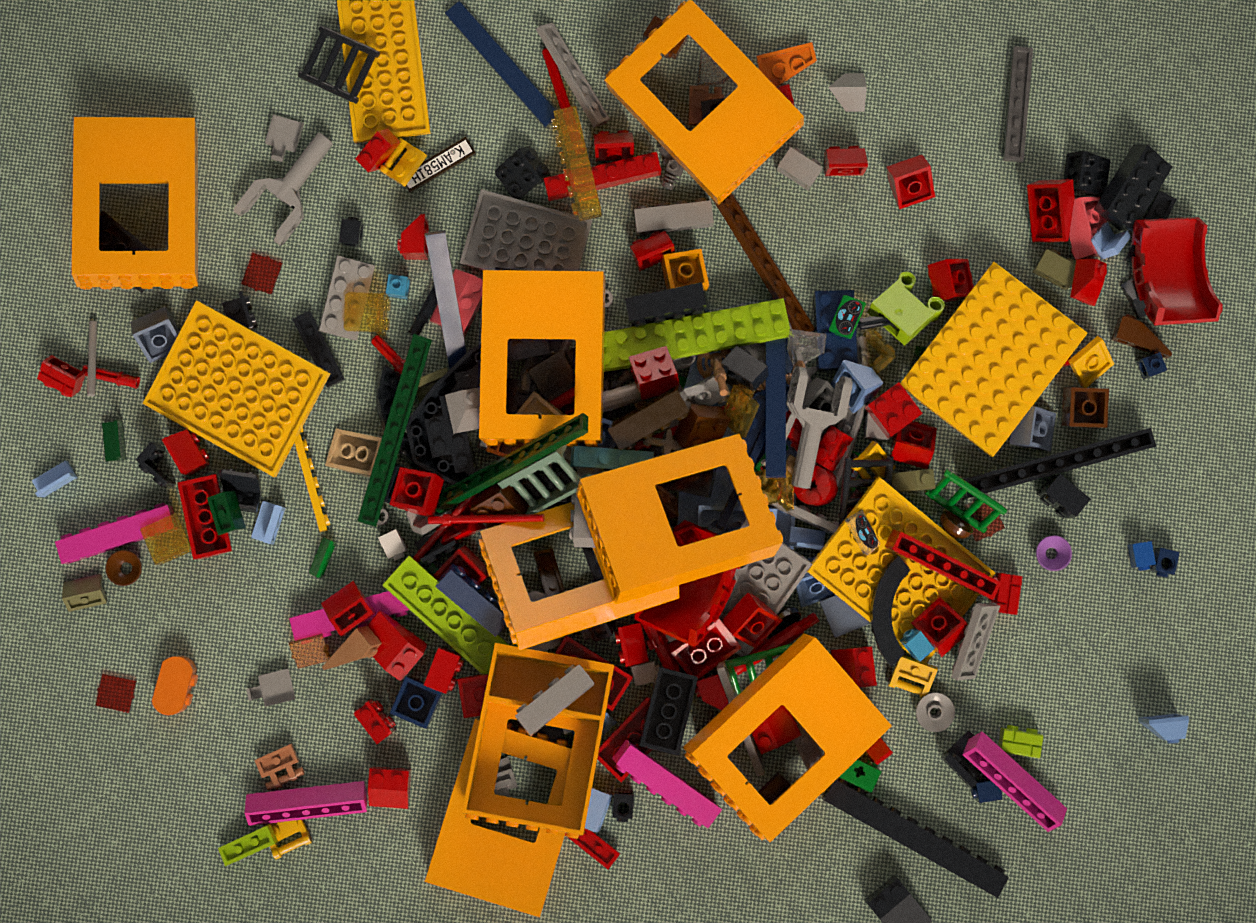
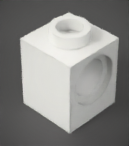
M397 529L378 537L388 559L393 558L396 561L405 556L404 553L408 551Z

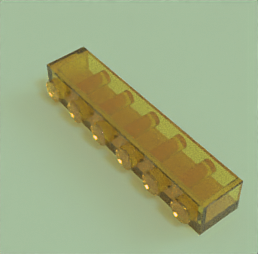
M572 106L553 111L554 119H551L553 130L558 131V135L555 136L557 147H562V152H559L561 164L565 163L567 168L563 169L565 180H569L571 185L567 186L569 197H574L575 203L571 204L573 214H578L579 222L602 217L577 108Z

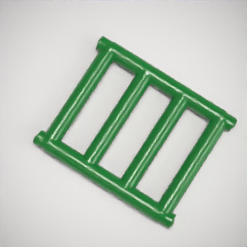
M948 469L945 470L944 477L935 485V489L925 492V495L982 533L987 531V526L1000 514L1004 515L1007 513V509ZM952 481L960 488L949 500H946L939 493ZM968 492L977 499L963 511L955 506V504ZM985 503L994 510L979 522L971 515Z
M792 644L725 661L737 695L741 691L734 667L745 664L750 683H752L757 678L753 662L765 659L766 667L768 668L773 663L772 657L783 654Z

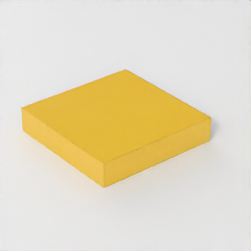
M1099 336L1068 360L1079 384L1083 388H1087L1114 365L1103 339Z

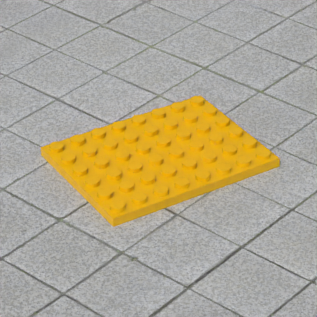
M993 262L900 384L911 396L988 455L994 457L1088 333L997 263Z
M196 300L142 404L270 476L277 477L331 373Z
M877 477L814 558L812 566L807 572L871 623L870 609L874 589L877 587L885 567L898 555L910 568V572L901 581L895 593L892 604V626L900 647L911 655L900 640L906 631L914 628L911 622L940 597L963 617L979 594L884 547L893 529L901 531L992 578L996 573L883 479ZM859 514L866 516L878 538L876 548H869L860 540L856 530V518ZM933 650L930 654H928L922 660V662L927 663L934 655L935 651Z

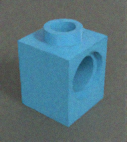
M389 274L386 288L387 296L408 300L410 279L405 276Z
M915 628L906 631L900 640L911 656L918 661H922L935 649L923 633Z

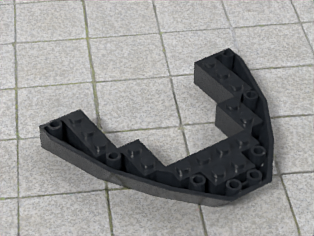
M549 339L508 340L507 363L552 354ZM481 343L470 349L433 385L409 418L406 426L413 462L429 472L437 474L452 485L483 469H477L470 431L453 434L445 397L447 394L461 390L480 388ZM565 471L555 472L565 485L573 481ZM547 475L537 476L550 493L558 489ZM528 478L519 480L535 500L543 497ZM572 495L545 509H551L572 502Z

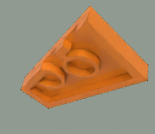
M812 42L756 56L759 70L775 87L783 84L817 61Z

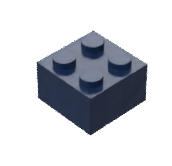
M406 676L390 714L427 729L443 693L424 686L422 681Z

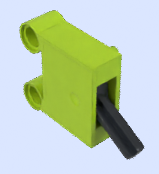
M902 272L897 281L871 303L867 312L871 317L860 318L858 328L865 330L883 326L905 346L930 322L938 320L945 308V304L941 298L932 297L925 306L910 293L916 282L915 276L911 272Z

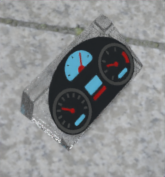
M862 510L845 520L863 554L869 555L880 545Z

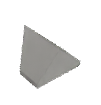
M845 73L828 87L845 112L865 111L867 86L864 73Z

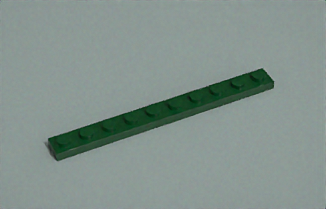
M416 334L412 336L356 522L372 527L377 526L430 350L431 339Z
M581 413L441 491L436 511L442 513L585 435L588 433L589 417Z

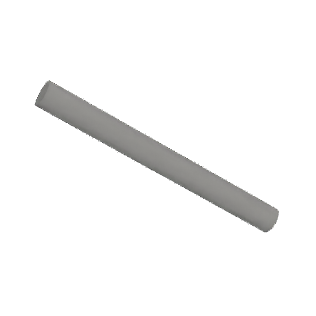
M89 321L87 396L91 397L95 396L96 321Z

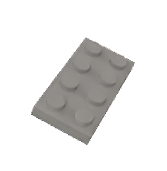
M336 256L318 331L357 341L375 268L374 265Z
M980 603L973 607L970 623L964 631L963 643H961L958 649L957 661L952 666L951 678L957 681L976 678L1000 605Z

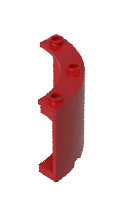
M1199 217L1135 220L1132 235V245H1135V257H1132L1134 282L1139 300L1144 301L1146 306L1144 311L1154 326L1219 321L1223 304L1217 298L1210 284L1205 261V238L1208 225Z
M687 520L676 525L672 531L674 533L694 525L703 540L719 535ZM736 568L679 585V599L636 612L635 620L690 646L696 647L708 634L709 630L707 628L712 621L716 623L727 604L736 580L733 579Z

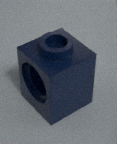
M1161 352L1136 362L1143 380L1167 371Z
M1155 548L1156 564L1151 565L1150 571L1156 572V576L1168 578V575H1175L1180 552L1165 548ZM1163 558L1168 561V566L1165 569L1161 566Z
M990 779L977 780L978 783L971 788L972 798H975L978 803L1003 799L1001 789Z

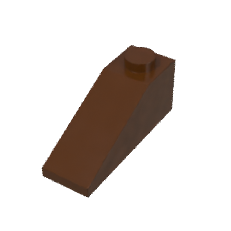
M1126 314L1118 318L1111 340L1153 355L1161 352L1164 359L1172 356V352L1141 321L1136 320L1137 317Z

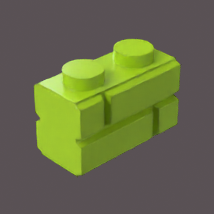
M1007 725V728L1001 727L998 746L1003 751L1040 759L1043 735L1038 734L1037 729L1026 728V731H1020L1019 726Z

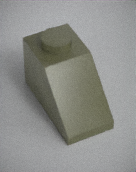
M927 469L893 473L891 487L898 493L935 489L934 470Z

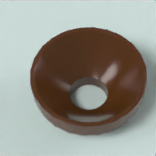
M943 511L940 516L942 529L955 540L968 538L973 533V529L967 522L950 511Z
M126 550L113 553L106 562L105 570L107 577L118 586H128L135 583L142 573L140 558L133 552ZM126 562L132 565V571L129 574H124L121 570L122 565Z

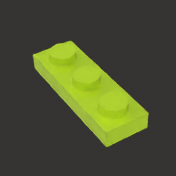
M271 824L219 847L218 850L226 867L278 843Z

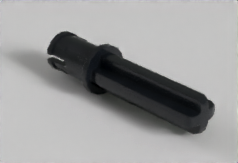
M434 285L418 315L414 316L415 320L408 331L412 336L413 334L420 335L425 324L429 323L428 319L437 304Z

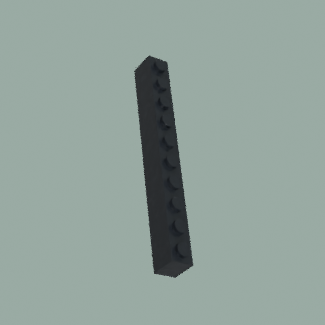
M1148 428L963 480L986 494L1157 446L1152 429ZM968 492L963 496L964 499L974 497Z
M840 777L826 789L822 799L996 898L1001 894L1009 879L1004 874L1006 870L997 865L994 867L989 866L987 859L979 855L976 858L970 855L971 851L962 845L957 848L952 845L953 840L944 835L942 838L936 836V831L928 826H925V828L918 826L919 821L910 816L907 819L900 816L901 811L892 806L890 809L884 807L882 800L873 797V799L866 796L867 792L858 787L855 790L848 786L849 782Z

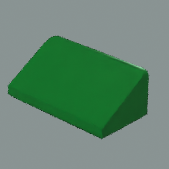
M325 537L322 538L309 574L317 578H323L337 544L335 541Z

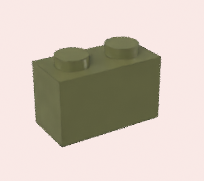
M1046 249L1042 252L1032 273L1066 291L1073 283L1076 261L1061 257L1060 253L1054 249Z

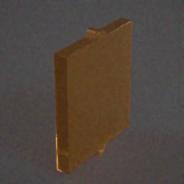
M322 634L289 642L292 652L291 657L294 658L298 669L327 662L331 657L328 651L329 645L325 643Z

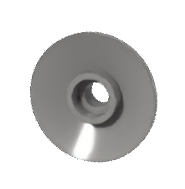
M941 693L925 695L920 699L916 707L918 723L930 732H940L947 729L955 717V708L952 701ZM932 708L937 709V712L934 715L931 714Z

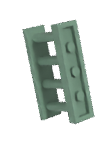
M567 445L498 482L502 489L510 485L518 491L529 504L526 514L542 512L545 508L576 493L580 479L592 476L590 473H587L580 477L564 459V451ZM552 462L558 463L573 481L565 485L550 468L549 464ZM537 470L543 471L558 489L550 493L534 472ZM528 478L543 497L535 500L519 480Z

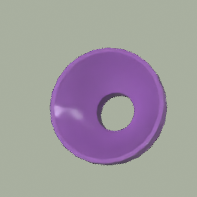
M1060 536L1045 537L1036 547V559L1046 570H1062L1071 561V546ZM1048 548L1056 550L1057 555L1054 559L1047 558L1046 551Z

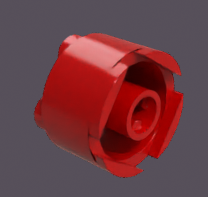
M815 465L810 488L805 489L793 486V492L799 500L813 506L828 504L834 500L838 492L836 477L830 470Z

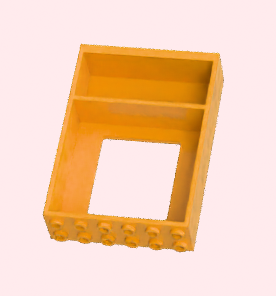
M688 0L687 2L683 1L677 7L678 11L673 15H668L663 20V25L659 29H653L648 35L649 38L644 43L640 42L637 44L634 52L630 56L626 55L616 69H611L606 74L604 81L608 90L719 205L804 125V116L692 0ZM686 35L691 36L738 85L692 131H688L640 81L662 59L660 54L665 56Z
M74 117L71 274L77 287L88 290L92 289V287H100L101 289H112L113 287H121L122 289H132L133 287H141L143 289L182 287L184 289H191L193 286H198V132L195 118ZM100 184H169L168 250L135 251V255H133L132 251H100Z
M483 270L479 439L486 443V445L498 446V442H504L506 446H518V443L528 444L581 413L589 417L588 433L567 444V447L578 446V443H585L586 447H598V444H602L605 275L603 271ZM509 339H574L576 341L575 409L573 415H542L541 419H539V415L506 413Z
M740 433L582 478L576 491L615 604L773 557L783 542L782 533L780 530H777L775 525V515L769 510L767 495L763 494L761 490L760 477L754 472V462L747 454V444L741 438ZM723 465L726 466L736 493H741L738 498L749 526L681 547L677 546L655 485Z
M572 502L535 513L544 514V522H509L480 531L482 539H478L481 554L486 562L489 577L492 579L495 594L497 593L498 603L503 611L506 626L509 628L513 645L517 644L519 651L679 599V585L615 604L596 548H592L604 577L603 580L531 602L520 575L512 547L573 527L574 522H571V510H575V505H572Z
M803 634L682 748L686 751L684 756L696 767L699 766L698 772L708 781H712L710 785L717 793H720L722 796L725 795L723 800L737 811V816L750 826L749 829L761 840L766 839L771 842L892 725L817 638ZM780 705H784L824 751V755L778 799L769 805L749 782L745 784L748 780L728 759V754Z
M495 643L462 813L466 814L465 818L478 820L479 817L486 818L485 822L498 824L500 820L505 821L506 826L518 828L519 824L526 825L527 830L538 831V828L547 829L546 833L558 835L560 831L565 832L566 837L578 839L579 835L583 836L613 675V664L527 648L519 651L516 646ZM580 664L595 683L594 686L545 724L546 726L573 730L575 733L562 804L555 806L529 801L527 805L525 804L526 800L496 795L494 790L508 720H517L515 718V715L518 714L516 710L524 703L528 706L534 701L532 697L541 690L544 693L550 688L548 686L550 682L557 677L560 680L566 675L564 673L565 670L572 665L576 667Z
M477 717L474 720L425 882L540 918L565 832L559 831L558 835L546 833L547 829L540 828L536 841L530 842L472 824L471 819L465 818L466 814L462 813L480 721V717ZM508 722L502 753L520 759L528 756L527 761L556 769V777L547 804L560 806L563 799L572 745H568V741L557 738L556 741L549 740L548 735L538 732L537 736L535 734L530 736L522 726L516 729L511 727L512 723Z

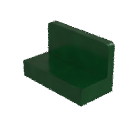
M113 420V422L102 423L105 462L127 460L123 421Z
M235 491L222 492L207 497L218 535L246 528Z

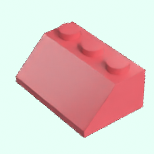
M1080 197L1074 200L1069 238L1072 246L1071 252L1075 260L1099 256L1091 239L1100 227L1107 222L1104 217L1094 210L1101 197Z
M455 269L453 277L465 338L482 304L483 280L472 274ZM437 305L430 321L442 327Z

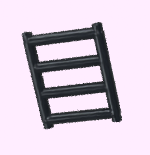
M321 25L319 27L320 34L303 71L298 73V77L357 104L359 101L357 96L375 57H379L380 51ZM327 36L336 39L319 78L310 75ZM344 43L352 48L335 85L327 83L326 80ZM360 50L368 54L351 93L342 90V87Z
M887 456V459L852 460V458L845 457L839 526L847 517L848 506H855L861 499H849L850 487L871 486L876 478L851 479V468L885 467V477L881 479L892 486L893 456Z

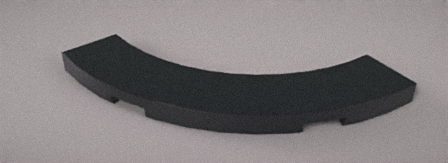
M386 365L381 368L376 387V405L383 430L400 379V374ZM405 431L399 454L409 464L419 470L422 467L413 462L408 435Z
M898 555L883 570L877 587L874 589L870 609L871 628L877 648L891 667L905 654L894 634L892 604L895 593L901 581L910 572V568Z

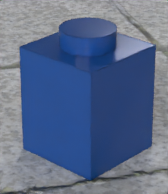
M1152 541L1127 545L1131 568L1138 567V571L1148 570L1150 565L1156 564Z

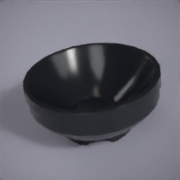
M790 606L782 607L777 614L782 619V622L771 634L776 635L794 622H798L801 618L799 610Z

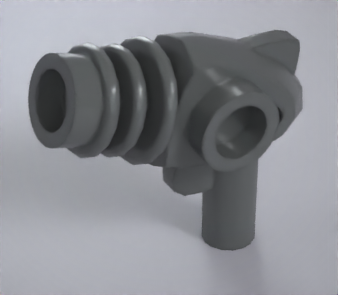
M661 146L659 152L666 157L663 164L666 165L665 171L669 173H664L667 178L663 177L666 181H662V187L673 190V187H675L673 183H677L674 180H679L676 176L681 177L684 169Z

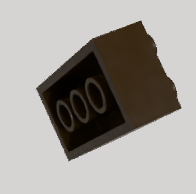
M678 384L612 422L608 431L620 450L624 448L629 450L637 445L636 442L639 439L643 438V440H646L653 436V432L657 429L664 430L669 427L674 419L677 418L679 421L688 416L692 403L682 386Z

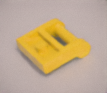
M400 138L401 143L378 170L405 187L427 155ZM404 149L407 150L401 157L399 162L396 164L394 169L391 171V167L394 165V163L399 158Z
M872 441L859 457L853 460L887 459V455L877 442ZM864 467L852 468L858 472L862 479H871V476ZM870 467L876 475L874 478L885 477V467Z
M903 655L896 663L888 686L904 689L918 694L922 698L929 693L938 667ZM899 676H901L906 679L921 683L924 686L921 688L919 686L899 680L898 678Z
M303 820L269 823L277 841L299 831L302 837L281 847H278L277 843L270 846L275 860L295 848L312 843L311 836Z

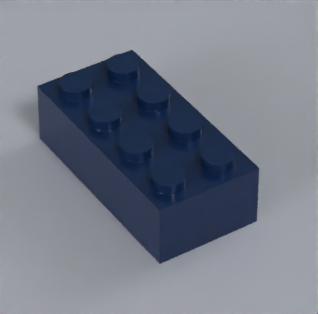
M854 290L815 291L813 294L817 371H838L844 360L858 364L856 329L851 339L837 336L829 331L843 296L847 295L854 298Z

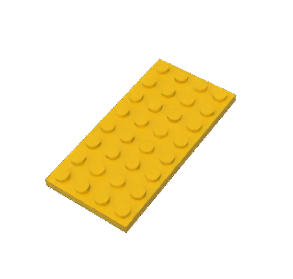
M337 0L341 34L380 51L379 57H375L357 96L359 97L358 103L355 104L349 101L354 143L369 142L377 131L389 129L397 138L431 134L415 0ZM343 43L342 49L345 64L352 47ZM360 50L346 78L347 91L351 93L368 54Z

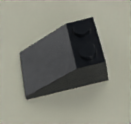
M895 875L864 900L882 923L933 922Z

